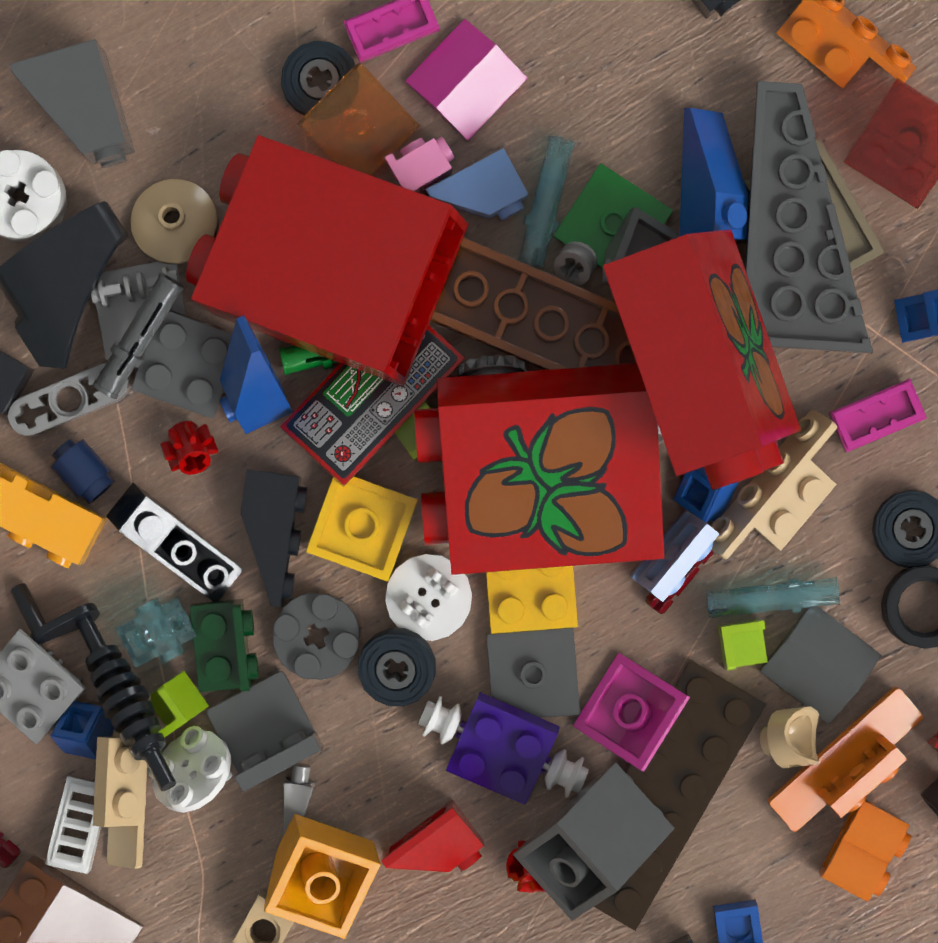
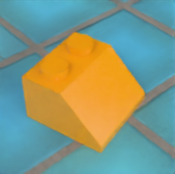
M294 813L276 851L264 904V912L345 939L381 865L374 841Z

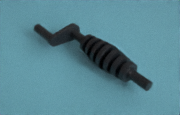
M21 583L14 586L10 592L31 632L30 637L38 645L79 629L90 651V655L86 658L85 663L88 671L93 672L91 680L93 686L98 688L96 694L99 702L103 704L102 711L105 717L111 719L110 724L117 733H121L120 739L124 745L131 747L129 752L133 758L146 761L159 789L166 791L174 787L177 782L161 753L162 749L166 746V740L163 733H158L161 726L158 718L153 717L155 709L152 702L148 701L150 695L146 687L140 685L141 680L137 674L130 672L131 666L126 659L121 658L122 653L116 645H106L94 622L100 615L97 606L94 603L83 604L46 623L27 585Z

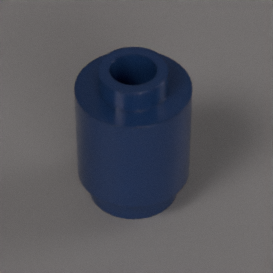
M71 438L52 454L56 461L51 466V469L78 499L83 497L88 504L94 502L115 483L114 479L109 475L111 469L84 439L75 443Z

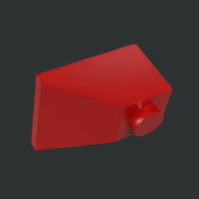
M451 800L385 849L381 862L385 868L450 872L455 867H458L462 872L482 857L478 850L484 846V841L454 800Z

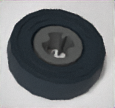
M312 41L300 45L288 56L282 68L281 87L286 101L296 112L310 119L325 120L340 115L352 104L358 92L359 75L354 60L343 48L331 42ZM318 69L321 74L329 72L332 75V80H327L329 88L321 91L318 86L312 88L308 86V80H313L310 74L314 70Z
M907 490L895 493L881 503L874 515L872 533L875 545L884 558L897 566L910 568L929 565L938 558V499L926 492ZM910 516L916 517L918 519L917 526L923 529L920 538L913 536V542L906 540V532L900 529L903 520L905 522L911 521Z
M389 628L376 633L364 645L358 659V677L364 690L375 701L387 706L404 707L419 701L429 691L436 675V658L430 644L418 633L406 628ZM393 659L396 663L404 661L407 665L403 673L406 675L401 676L397 671L393 673L388 672L387 669L391 663L388 660Z

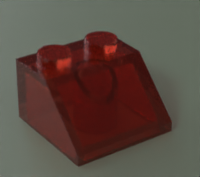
M896 78L851 146L844 163L918 209L938 180V103L899 78Z

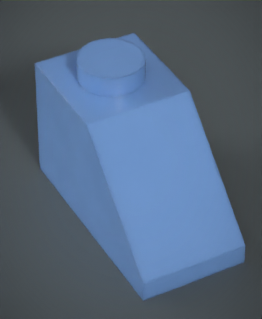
M504 148L426 189L429 197L451 204L457 210L486 219L499 215L501 221L521 212L524 209L521 202L528 199V192Z

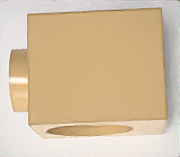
M261 890L233 942L283 943L294 922L264 912L267 893ZM260 919L269 920L276 928V936L268 941L258 939L252 930L253 923Z

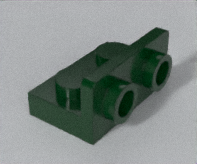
M243 599L191 604L190 613L199 692L238 688L241 689V692L250 691L252 679H259L257 653H249L247 636H254L252 609L244 610Z

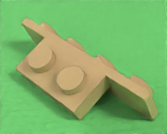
M812 409L805 417L798 421L801 431L789 435L779 447L784 463L756 475L749 484L740 490L736 500L726 512L711 525L719 533L713 541L712 547L716 554L725 560L728 559L753 528L770 544L782 551L837 485L811 461L837 429V425L832 420Z
M113 729V737H97L93 826L108 827V865L139 869L142 867L144 849L147 763L145 760H135L129 752L131 747L125 746L120 739L121 733H117Z

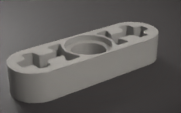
M106 363L100 364L17 399L9 409V423L19 434L26 436L39 435L122 400L129 392L130 378L128 377L117 399H113L98 391L93 393L98 401L90 404V394L81 381L89 378V386H93L94 381L97 380ZM66 387L76 388L82 397L81 405L73 412L63 411L57 402L58 394ZM48 395L49 406L57 415V419L50 421V413H45L35 418L36 426L33 428L27 423L20 424L18 417L24 414L22 407L28 404L30 409L33 410L42 408L46 404L41 398Z

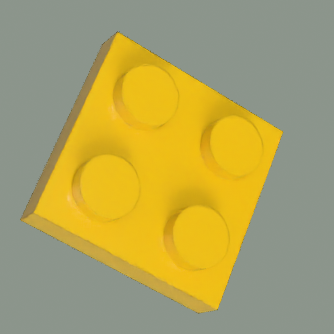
M353 477L344 487L332 478L306 552L389 582L418 499L357 477Z
M573 566L486 572L491 634L578 627Z

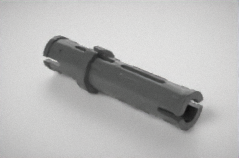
M164 273L158 275L157 281L137 311L120 342H114L110 348L112 355L97 380L93 383V386L98 391L113 399H117L120 390L134 367L140 368L144 361L142 354L161 326L179 293L183 291L184 286Z

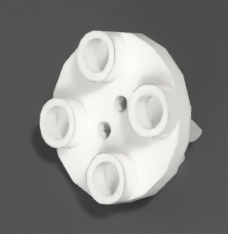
M423 554L409 558L395 569L387 584L385 602L389 616L398 628H406L418 633L425 640L434 641L450 636L463 625L470 612L472 591L468 577L465 574L451 575L449 559L438 555ZM419 588H425L426 595L420 596L418 594ZM433 599L439 600L440 604L438 607L431 605Z
M199 726L187 728L180 737L172 741L162 752L177 782L174 787L161 791L148 767V774L152 778V788L156 799L168 809L183 813L195 811L213 800L224 787L225 782L233 776L230 771L231 754L227 744L213 732L204 731Z

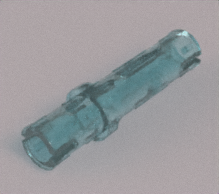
M548 136V144L530 215H525L523 224L527 228L520 256L517 261L530 264L531 267L536 269H544L551 234L557 231L558 222L555 221L572 150L575 146L574 141L566 139L565 142H562L563 138L557 136Z
M837 577L812 581H798V578L788 579V583L706 591L709 618L792 609V613L801 612V608L812 606L840 605Z

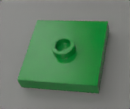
M600 163L556 230L553 238L564 245L573 241L587 244L594 250L597 256V266L603 270L605 251L631 208L637 207L665 224L673 210Z

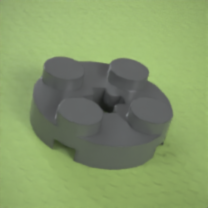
M308 593L293 599L282 609L274 623L273 645L279 660L289 671L303 679L323 680L341 673L350 665L359 647L360 627L354 612L345 602L329 594ZM315 624L318 629L326 627L329 633L324 638L326 646L318 649L315 643L308 645L305 642L304 638L309 635L307 628L309 625Z

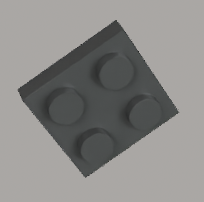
M169 310L144 351V361L140 368H138L131 390L214 419L220 402L219 399L224 391L220 377L232 332Z

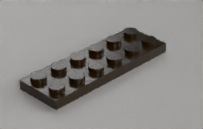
M689 660L674 686L689 696L690 699L645 771L643 772L631 764L628 765L625 771L646 797L661 810L664 817L675 829L616 893L594 906L635 931L766 706V703L692 660Z

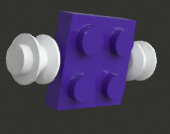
M481 692L478 694L467 721L462 720L461 724L459 723L462 717L460 704L457 703L452 709H448L442 706V696H439L436 703L428 700L418 725L425 727L423 736L425 737L431 731L440 734L441 744L451 740L455 731H457L455 737L459 738L445 771L526 805L539 775H544L546 770L544 779L547 790H550L556 784L563 786L566 798H568L571 791L578 793L581 790L589 769L582 766L584 757L573 763L567 760L565 749L556 753L552 760L551 757H548L559 733L560 726Z

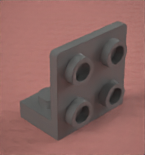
M283 671L251 686L250 691L240 692L207 711V715L219 738L227 744L231 754V761L238 772L234 777L242 792L320 752L324 747Z

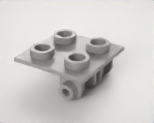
M153 262L101 273L91 293L93 303L96 304L106 360H109L112 355L110 348L113 343L120 342L137 311L157 281L158 275L164 273L180 283L177 264ZM180 292L170 310L186 315L183 294Z
M19 629L0 652V713L37 745L68 707L87 688L81 684L83 681L81 677L77 678L66 667L61 666L64 663L63 660L59 659L56 661L52 657L53 651L50 650L47 653L41 644L38 645L30 637V634L27 635L22 629Z

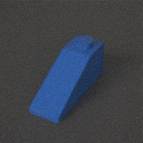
M684 108L679 237L691 233L731 229L735 241L747 240L749 196L723 113Z
M245 315L237 318L220 377V382L226 396L219 400L229 422L238 420L245 434L287 416L293 413L282 385Z

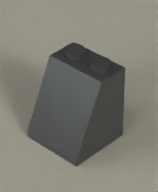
M96 39L10 64L12 73L81 153L93 164L101 163L102 168L113 167L126 162L125 155L135 152L106 52Z
M615 762L582 788L530 837L513 856L571 920H574L616 893L675 828L664 817L661 810L638 788L633 779Z

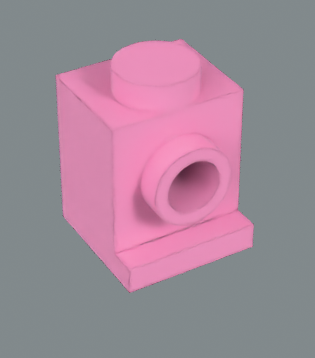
M442 136L436 140L433 138L426 143L423 138L411 142L400 150L403 157L398 160L395 159L392 153L384 157L385 163L399 186L417 193L422 192L452 174V167L449 162L455 159Z

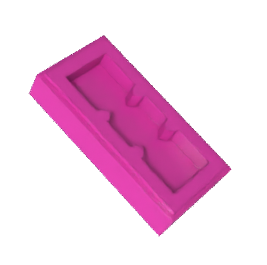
M393 0L343 21L360 64L440 31L429 0Z
M911 379L897 383L828 413L830 419L837 425L835 431L845 453L927 419Z

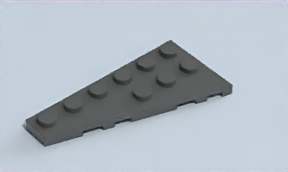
M758 81L756 84L745 271L771 345L776 348L874 353L862 316L861 303L854 286L851 274L852 269L836 209L829 192L824 164L821 162L815 139L816 134L803 85L798 83Z

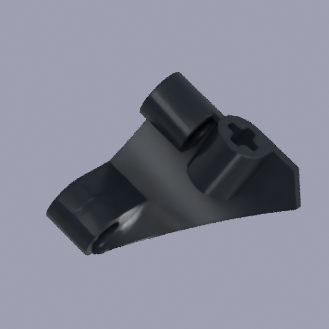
M105 201L99 202L53 227L26 245L0 266V288L18 315L15 319V328L40 367L67 368L74 337L88 299L108 260L116 248L128 237V233Z

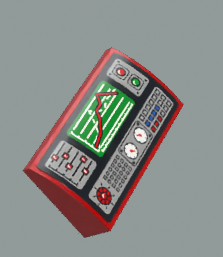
M428 325L404 387L340 363L280 428L344 487L409 419L414 410H417L437 389V378L448 377L465 358Z

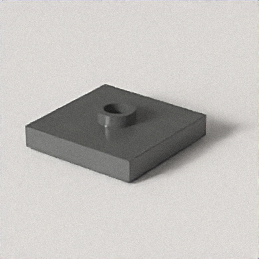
M573 627L486 634L491 697L539 718L580 715Z

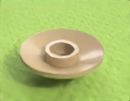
M182 179L163 180L148 187L135 202L130 219L132 235L138 247L150 258L165 264L188 262L191 252L200 237L204 234L215 237L217 230V212L210 196L198 185ZM169 211H177L180 214L178 221L173 224L166 223L164 217Z

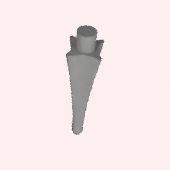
M301 763L293 765L291 778L285 777V782H283V836L294 813L305 816L316 783L308 781L311 768L309 765Z

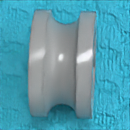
M576 241L567 243L555 258L554 271L559 279L575 286L583 285L589 280L597 267V256L594 250L587 244ZM570 258L576 260L573 266L569 263ZM578 262L582 264V269L576 268Z

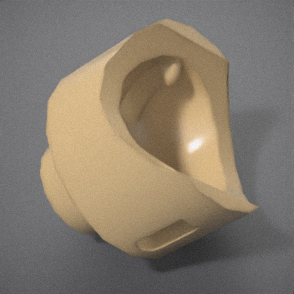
M811 706L776 710L771 715L768 726L764 727L760 733V744L764 753L771 755L776 764L782 768L819 764L820 761L816 753L818 711Z

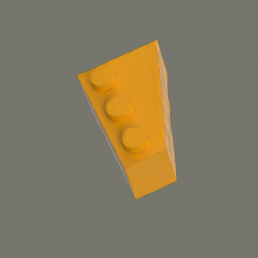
M0 462V527L9 531L7 537L28 548H31L34 543L48 550L46 557L63 567L69 568L72 563L84 565L108 518Z

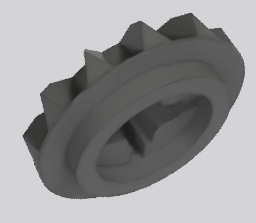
M482 355L478 359L470 358L466 363L457 367V377L525 372L526 366L525 361L516 359L512 355Z

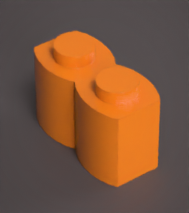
M865 800L857 810L850 812L838 837L818 872L819 875L866 902L871 899L873 894L879 897L890 879L891 874L886 871L888 864L893 856L900 858L911 840V835L907 833L909 824Z

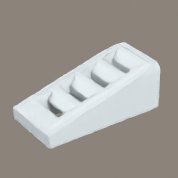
M67 776L49 844L46 865L85 874L91 871L101 827L93 826V817L92 821L88 822L70 818L68 815L70 810L93 815V804L75 801L72 798L74 792L94 796V781ZM65 828L89 832L87 840L64 835ZM61 846L84 850L83 856L78 857L61 853Z

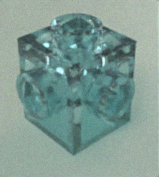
M158 598L153 599L134 609L137 615L135 619L116 628L135 668L156 657L159 658L161 664H164L185 653L182 644L197 637L190 624L189 617L184 612L178 598L163 605L160 604Z

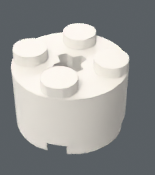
M24 150L1 151L0 235L14 242L34 241L60 224L65 216L67 194L63 180L55 168L32 152ZM24 189V192L29 196L26 203L21 201L16 203V200L12 198L14 191H22Z

